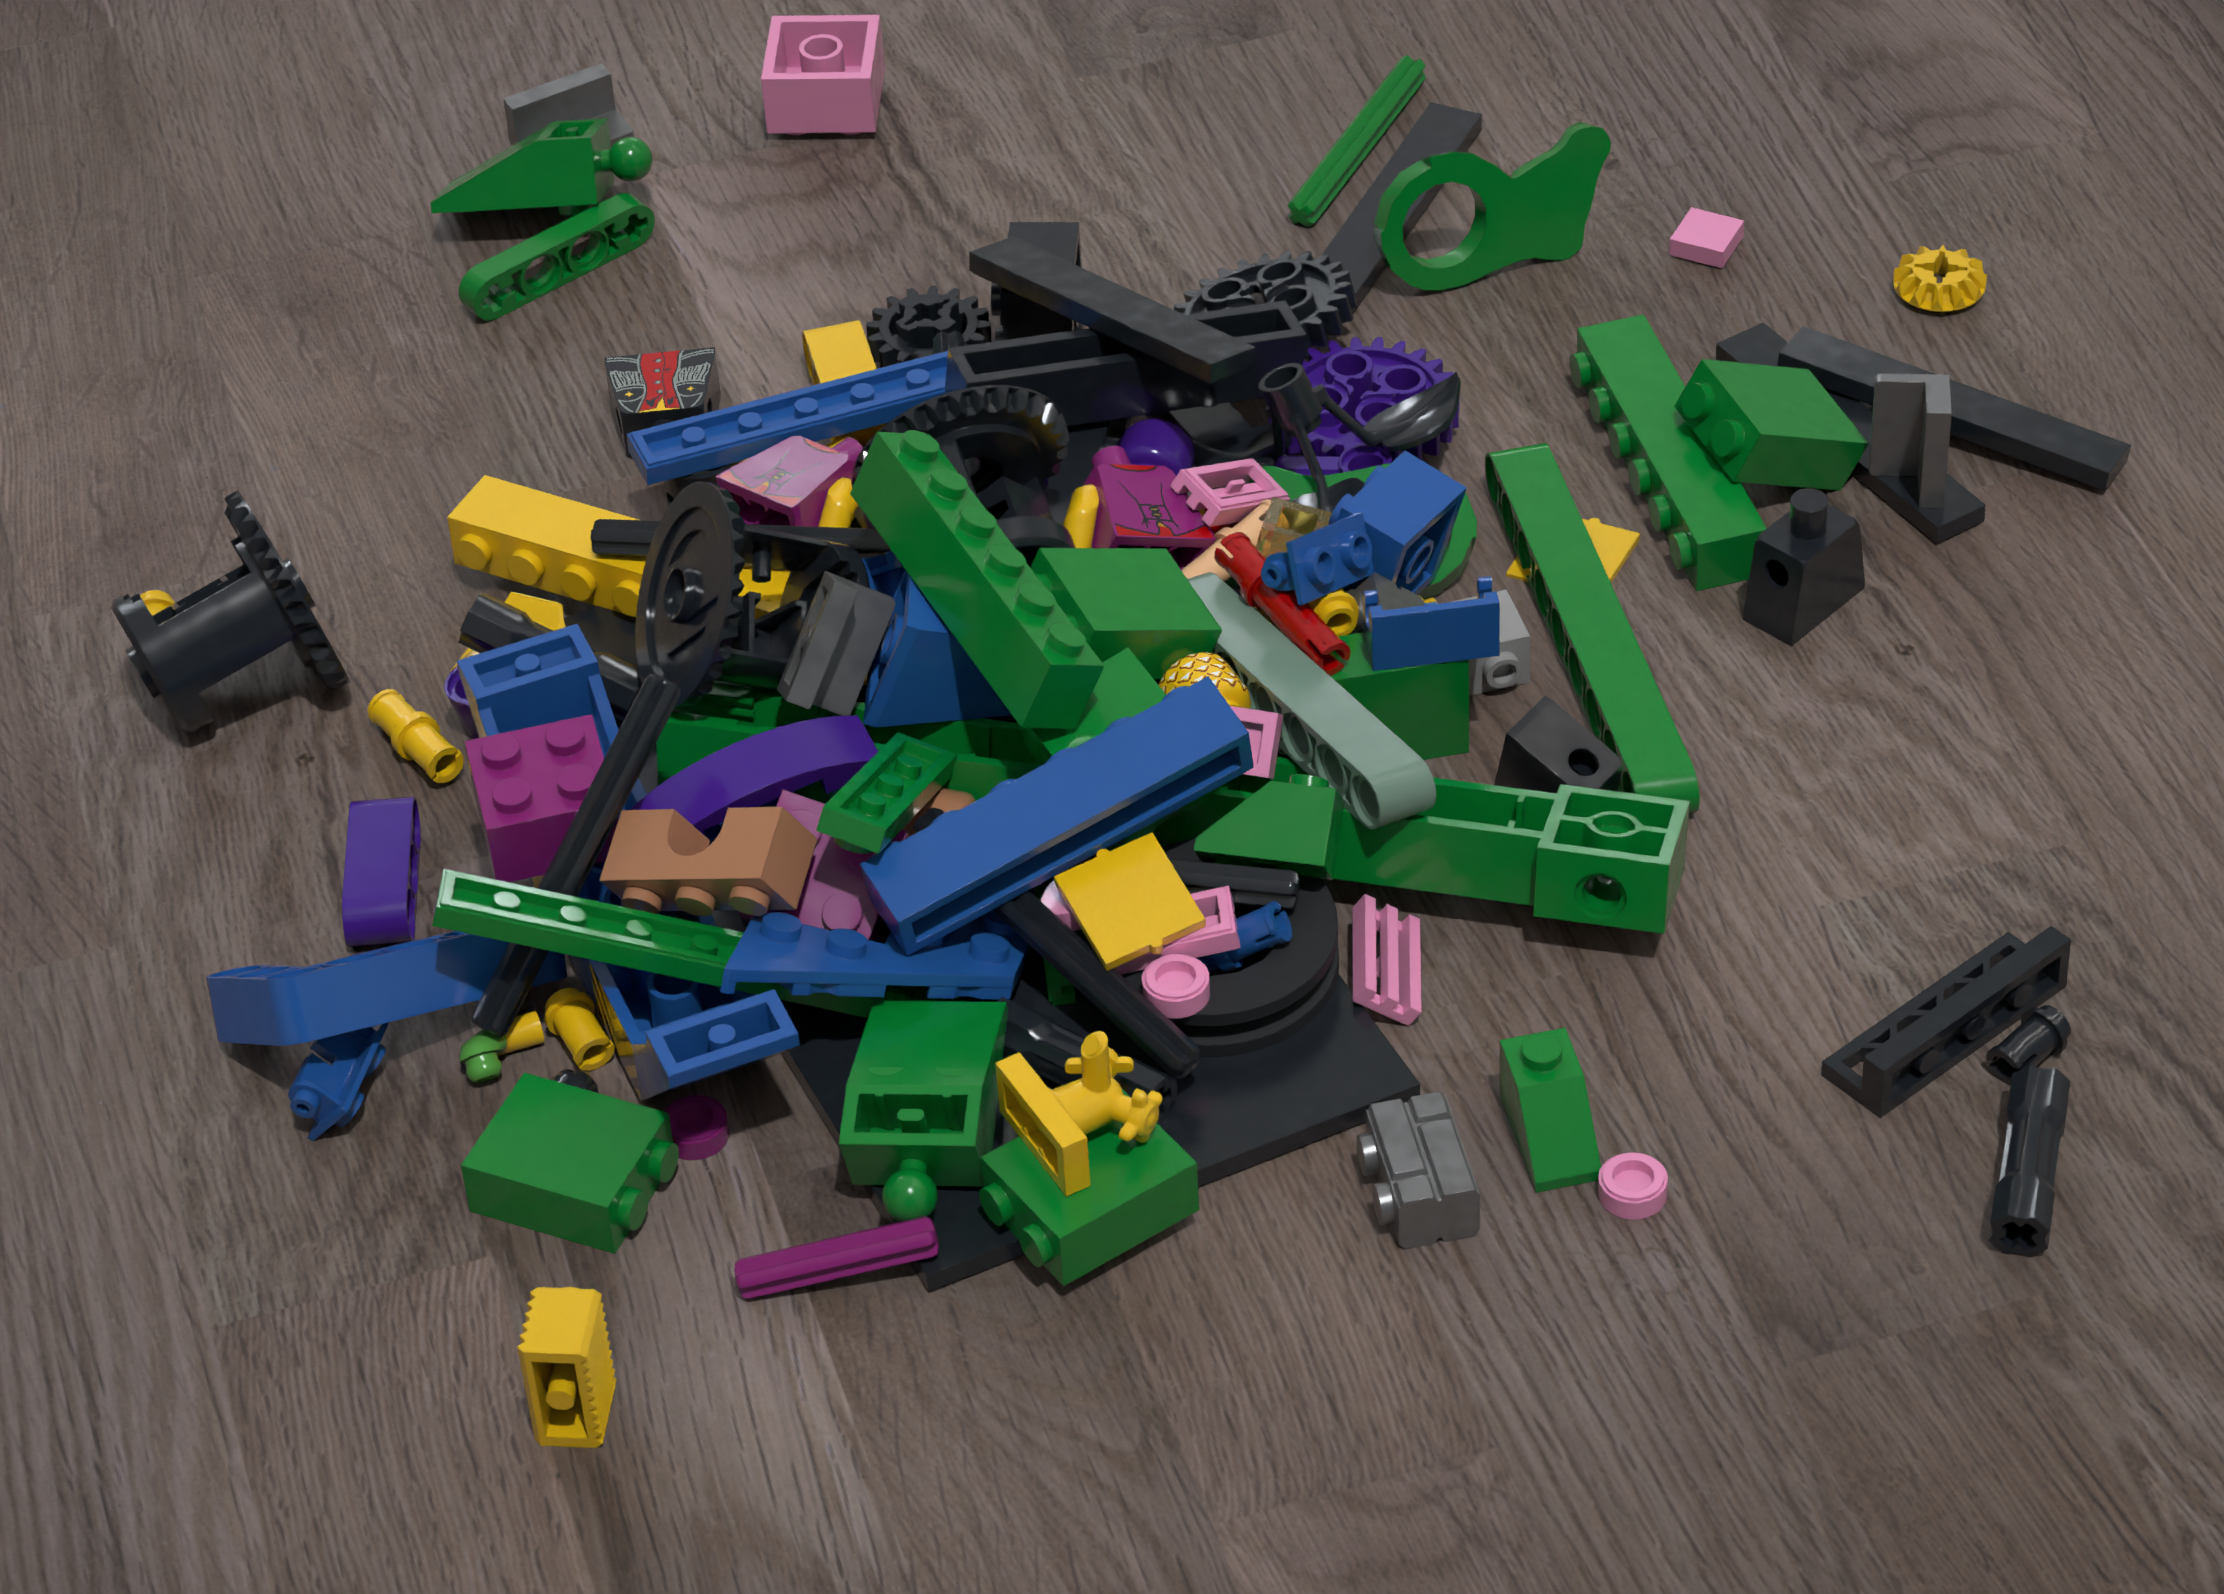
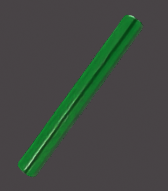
M1408 55L1400 58L1289 201L1288 208L1291 212L1288 218L1293 224L1300 222L1305 227L1313 226L1426 79L1423 72L1425 64L1420 58L1413 60Z

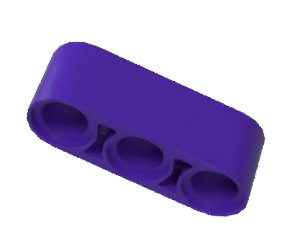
M415 796L350 802L342 892L343 930L348 947L398 944L414 941L421 850L420 815Z

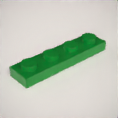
M897 732L823 806L816 831L834 837V842L845 850L860 854L871 852L879 854L951 778L958 754Z

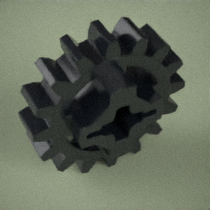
M930 286L927 294L919 295L913 288L907 289V296L902 300L893 296L887 297V309L874 308L872 310L873 321L866 322L868 345L874 362H880V368L933 355V338L941 331L946 334L954 331L959 332L964 337L965 346L992 342L988 309L979 308L978 298L975 296L960 300V290L957 288H953L944 295L939 294L937 286Z

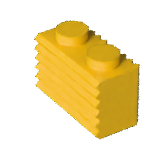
M537 1287L530 1292L531 1301L527 1303L526 1322L522 1324L523 1334L519 1335L521 1344L517 1346L535 1441L540 1446L598 1448L603 1444L617 1380L614 1377L615 1369L612 1368L614 1360L611 1359L610 1341L607 1340L609 1333L606 1331L607 1322L604 1321L605 1313L602 1311L604 1304L600 1302L602 1294L595 1289Z

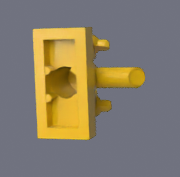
M1103 1031L1093 1032L1085 1038L1081 1046V1058H1069L1065 1062V1071L1067 1073L1082 1074L1083 1078L1053 1090L1044 1084L1020 1052L995 1063L999 1111L1066 1197L1091 1186L1087 1134L1116 1121L1124 1124L1119 1132V1139L1131 1141L1134 1138L1138 1142L1145 1143L1149 1140L1150 1133L1158 1121V1107L1162 1103V1095L1153 1090L1147 1095L1146 1092L1138 1088L1133 1092L1132 1098L1123 1094L1120 1084L1113 1078L1117 1073L1131 1072L1134 1069V1062L1132 1058L1127 1056L1118 1057L1117 1053L1108 1047V1037Z

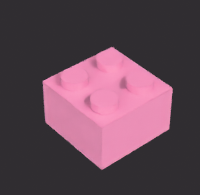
M880 15L772 16L761 75L767 133H786L797 136L806 133L856 135L862 132H876L885 72Z

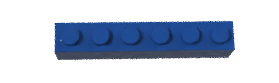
M1209 676L1191 686L1178 687L1170 691L1161 702L1133 717H1123L1114 721L1100 735L1075 748H1065L1058 751L1049 758L1046 764L1018 779H1008L999 783L988 795L960 810H951L941 814L929 827L901 842L889 843L879 854L874 853L871 858L860 863L868 897L906 956L1091 857L1099 849H1105L1253 769L1249 732Z

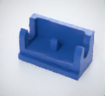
M1491 576L1477 578V599L1439 604L1437 602L1423 603L1422 606L1383 610L1382 605H1378L1377 590L1363 592V633L1373 671L1500 656V602L1497 591L1492 592Z

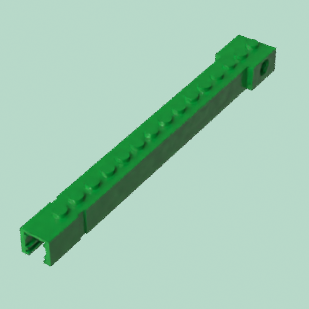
M713 683L712 691L703 695L701 702L695 706H690L684 711L680 710L681 712L672 711L656 742L658 786L704 757L753 735L800 721L842 715L813 704L810 710L786 701L779 692ZM856 702L849 715H858L862 724L865 703ZM979 718L876 728L863 724L878 751L898 732L958 754L951 778L941 788L967 792L976 801L988 795L999 783L1008 779H1018L1040 767L1025 746L1022 728L1015 722ZM1277 757L1274 779L1242 774L1219 786V789L1213 792L1200 807L1192 811H1182L1157 826L1153 834L1160 846L1195 839L1268 782L1289 783L1291 775L1309 774L1292 759ZM1433 777L1436 786V802L1433 808L1428 811L1376 829H1369L1347 809L1344 808L1333 879L1534 906L1533 916L1665 934L1685 869L1690 801L1560 784L1557 793ZM816 781L791 793L826 804L841 788L826 794L821 783Z

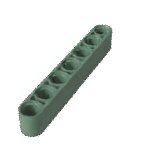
M1208 572L1188 579L1222 629L1212 653L1223 658L1245 684L1252 702L1250 709L1283 714L1279 748L1309 775L1328 780L1329 788L1337 789L1345 803L1344 808L1369 829H1376L1433 808L1436 802V786L1433 775L1425 761L1258 611L1249 606L1240 595L1216 574Z

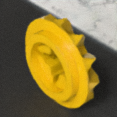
M1944 244L1939 250H1930L1920 246L1916 255H1902L1899 267L1894 269L1893 276L1894 289L1905 302L1920 309L1937 312L1955 311L1971 306L1983 296L1987 283V274L1983 272L1982 260L1969 258L1966 249L1954 252L1948 251ZM1935 274L1946 275L1942 283H1936L1937 277L1934 276Z

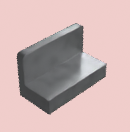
M602 63L503 99L511 145L516 144L553 121L608 118L611 147L622 138L634 137L633 128L616 110L611 73Z
M1878 374L1875 377L1869 472L1873 476L1918 477L1919 508H1944L1952 415L1949 375Z
M825 571L777 687L783 698L788 702L809 710L813 704L836 714L849 716L895 608V600L891 596Z

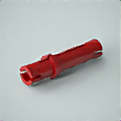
M1235 532L1225 537L1220 543L1233 557L1229 558L1222 549L1216 548L1214 559L1241 587L1240 594L1243 600L1249 606L1261 609L1293 644L1329 676L1339 672L1345 665L1335 657L1332 651L1335 650L1342 659L1348 661L1351 654L1349 645L1333 632L1308 603L1298 605L1295 590L1278 591L1268 587L1263 582L1261 569L1266 558L1252 544L1246 534Z

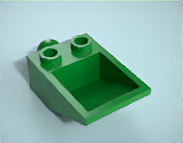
M608 118L553 121L451 181L430 202L431 214L558 207L559 214L576 215L601 201L614 185V175L628 182L644 178L652 167V152L644 141L635 137L622 138L611 147Z
M873 1001L846 1085L839 1147L853 1185H884L882 1191L883 1205L893 1219L902 1222L924 1216L928 1217L937 1204L938 1194L936 1186L983 1187L980 1157L991 1152L993 1146L998 1103L995 1063L1003 1059L1008 1016L1006 1002Z

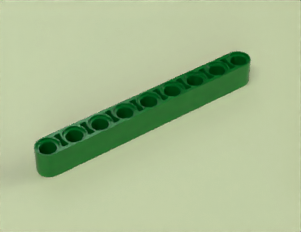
M1544 442L1486 453L1485 475L1492 502L1522 568L1530 569L1531 575L1526 576L1527 583L1593 735L1619 756L1624 765L1618 792L1690 801L1689 814L1697 812L1700 805V794L1691 759L1550 447Z

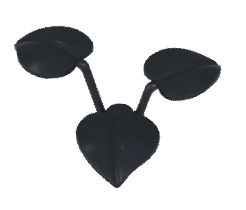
M1285 364L1267 373L1259 382V389L1267 403L1265 410L1271 423L1256 426L1219 440L1192 441L1195 449L1194 464L1196 467L1253 458L1261 467L1273 466L1274 458L1283 456L1286 453V449L1291 445L1293 437H1296L1314 480L1316 492L1299 496L1288 502L1283 508L1289 518L1291 528L1286 534L1278 537L1277 540L1286 544L1291 540L1329 525L1331 514L1338 502L1346 494L1355 496L1364 486V482L1360 479L1348 478L1328 487L1307 435L1321 424L1320 414L1323 407L1368 447H1374L1383 443L1387 451L1397 452L1418 446L1435 438L1451 424L1458 408L1461 380L1457 372L1436 385L1380 412L1363 427L1329 397L1324 385H1318L1313 388L1301 364ZM1226 486L1216 487L1214 489L1225 488Z

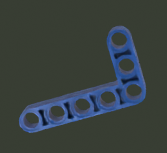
M452 931L310 966L253 965L206 976L218 1042L274 1046L300 1044L480 1000L510 942ZM549 951L531 987L566 978L568 971L565 955Z

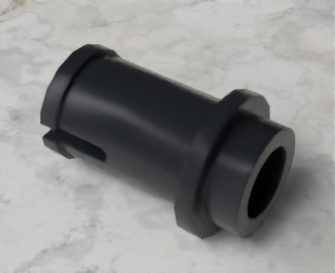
M2049 1005L2028 1009L2022 1015L2021 1025L2001 1043L1992 1047L1987 1052L1986 1060L1992 1062L1989 1065L1990 1070L2000 1081L2011 1085L2013 1073L2030 1064L2036 1066L2048 1055H2058L2066 1049L2068 1044L2067 1038L2071 1034L2069 1022L2059 1010Z

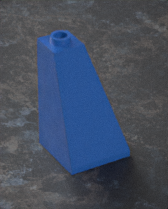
M905 569L893 596L896 603L868 671L863 724L876 728L1012 716Z

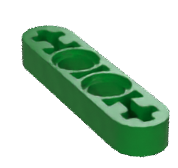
M621 193L475 265L468 270L461 280L458 295L460 301L482 320L491 321L498 319L644 244L650 237L655 225L653 211L632 194ZM589 233V242L584 250L577 255L571 256L575 242L581 236ZM543 257V265L538 273L532 278L525 279L528 266L535 259Z

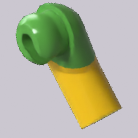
M533 1011L516 1016L509 1031L503 1037L492 1035L481 1029L460 1048L459 1062L466 1065L467 1078L474 1083L499 1077L502 1069L501 1062L498 1059L499 1055L544 1043V1034L537 1012Z

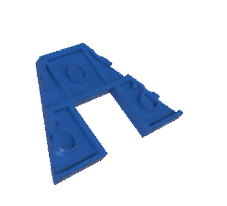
M993 910L906 956L891 932L885 944L867 940L863 934L851 929L839 928L830 931L802 924L793 915L773 912L761 916L753 915L724 968L720 992L734 994L737 982L779 983L788 988L791 995H810L823 992L836 996L884 997L886 985L928 986L927 998L954 999L961 996H969L978 999L996 1000L1004 997L1010 1000L1032 946Z

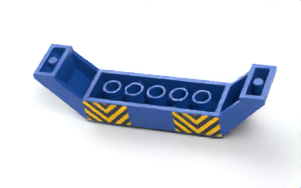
M578 624L457 660L458 672L479 738L592 714L605 758L619 730L600 676L598 661ZM639 778L622 810H630L647 795ZM605 862L594 864L577 897L622 906V899L599 881ZM544 875L530 878L534 888H538ZM660 911L659 913L664 916L718 927L712 914L709 916H697L684 911ZM568 955L587 994L593 1000L595 1010L610 1040L613 1042L615 1050L641 1101L768 1059L800 1045L798 1032L775 989L758 995L735 990L734 994H726L720 992L721 987Z

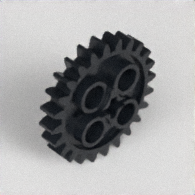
M1285 251L1276 260H1270L1267 253L1262 254L1258 263L1251 265L1244 259L1239 260L1238 269L1234 271L1220 268L1218 269L1219 278L1216 280L1200 279L1198 282L1201 290L1185 291L1183 293L1185 302L1174 304L1173 306L1175 311L1186 315L1256 305L1252 296L1255 293L1261 294L1264 303L1286 301L1307 334L1304 358L1309 357L1307 348L1310 346L1326 347L1329 345L1326 335H1339L1344 332L1342 323L1353 320L1351 310L1357 308L1349 271L1343 270L1340 261L1331 263L1329 255L1326 254L1313 260L1311 251H1306L1296 259H1292L1291 252Z

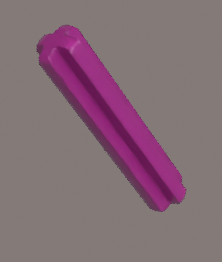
M924 1216L740 1258L735 1262V1280L742 1297L752 1299L935 1257L939 1253L938 1235L931 1218Z

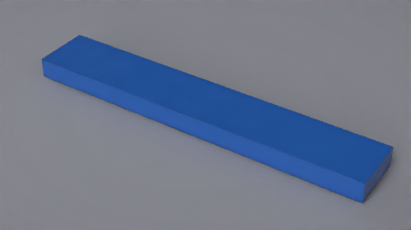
M948 351L634 431L627 434L628 451L647 485H652L743 461L789 437L802 436L816 442L885 424L908 409L931 398L945 394Z

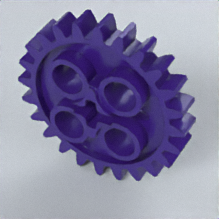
M1352 337L1350 347L1342 348L1332 340L1329 341V352L1323 354L1316 349L1309 348L1307 362L1303 361V368L1313 388L1318 385H1324L1329 397L1363 427L1380 412L1453 375V372H1443V361L1441 359L1426 362V349L1421 348L1407 354L1405 341L1396 343L1391 349L1384 348L1382 337H1377L1371 346H1363L1358 337ZM1460 397L1453 421L1441 434L1418 446L1402 451L1390 452L1392 462L1404 451L1409 452L1422 460V452L1438 456L1440 454V442L1451 443L1453 440V428L1459 427ZM1324 407L1320 414L1321 424L1314 431L1307 434L1316 456L1340 457L1341 453L1349 447L1365 444ZM1293 437L1292 443L1286 449L1285 454L1292 455L1301 452V456H1304L1297 438Z

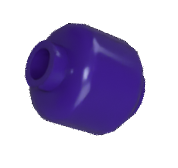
M1159 419L1138 421L1128 427L1118 445L1125 450L1130 463L1134 465L1166 466L1176 476L1180 470L1193 468L1195 449L1190 437L1180 427L1169 421Z

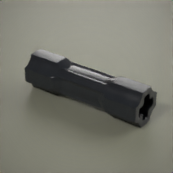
M481 593L465 617L460 629L461 634L458 643L483 653L553 630L534 622L526 612L486 593ZM591 649L598 661L600 676L615 718L624 721L642 686L638 666L610 652H597Z
M1001 997L997 1001L1006 1002L1008 1006L1003 1059L1020 1052L1037 1074L1061 1086L1083 1078L1082 1074L1067 1073L1065 1071V1062L1069 1058H1081V1046L1085 1037L1058 1025L1053 1018L1014 999L1008 1000ZM1132 1058L1134 1069L1127 1073H1117L1113 1079L1120 1084V1087L1131 1098L1137 1088L1146 1092L1147 1095L1152 1090L1160 1093L1163 1097L1162 1103L1158 1107L1159 1117L1157 1124L1160 1126L1168 1117L1171 1104L1177 1096L1176 1078Z
M2030 1064L2012 1074L2005 1126L2007 1130L2000 1179L1995 1186L1988 1239L2003 1254L2016 1253L2030 1258L2048 1249L2055 1197L2053 1188L2060 1138L2064 1135L2071 1082L2056 1068H2038Z

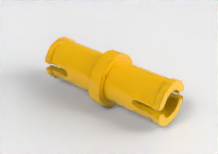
M394 689L383 690L372 698L367 710L368 717L391 738V746L402 758L414 760L436 783L449 782L460 773L464 764V756L461 751L451 745L440 734V727L435 719L423 711H416Z

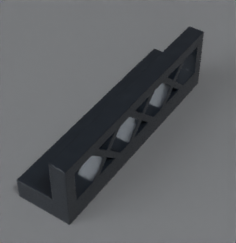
M2052 926L2027 943L2007 932L1823 1060L1821 1076L1874 1115L1882 1118L2015 1024L2028 1009L2039 1007L2063 990L2067 985L2071 939ZM1860 1062H1863L1862 1076L1851 1069Z

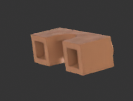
M783 807L728 808L721 831L710 845V840L675 809L622 810L599 881L622 899L621 905L623 907L659 914L660 911H684L692 915L709 916L713 911L737 910L748 915L761 916L765 915L767 910H796L818 838Z

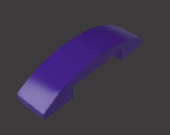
M858 715L822 717L800 721L753 735L704 757L653 789L630 810L675 809L705 835L704 830L724 822L728 808L759 807L779 798L782 789L793 792L816 781L821 783L826 794L842 788L878 750Z

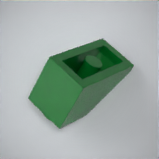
M1294 774L1290 776L1289 783L1270 781L1195 838L1194 852L1202 862L1294 870L1299 876L1333 880L1345 803L1337 789L1329 788V781L1321 777Z
M1566 1028L1499 1040L1500 1099L1535 1193L1598 1181L1601 1162L1585 1077Z

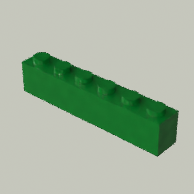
M1642 314L1577 328V353L1571 354L1569 360L1573 382L1577 388L1584 387L1588 394L1589 405L1595 422L1604 423L1608 431L1609 443L1616 459L1623 458L1634 493L1637 496L1643 494L1646 499L1651 523L1656 532L1663 531L1668 539L1670 555L1676 569L1685 570L1696 591L1749 580L1755 542L1758 536L1767 528L1741 482H1733L1674 407L1685 385L1645 315Z
M908 430L905 433L876 432L850 492L851 496L1020 727L1075 729L1104 669V664L1086 642L1083 633L1076 629L1057 604L1054 595L1045 588L1026 563L1023 554L1013 546L998 526L995 517L985 509L970 489L967 480L957 472L942 452L938 442L930 435L917 430Z

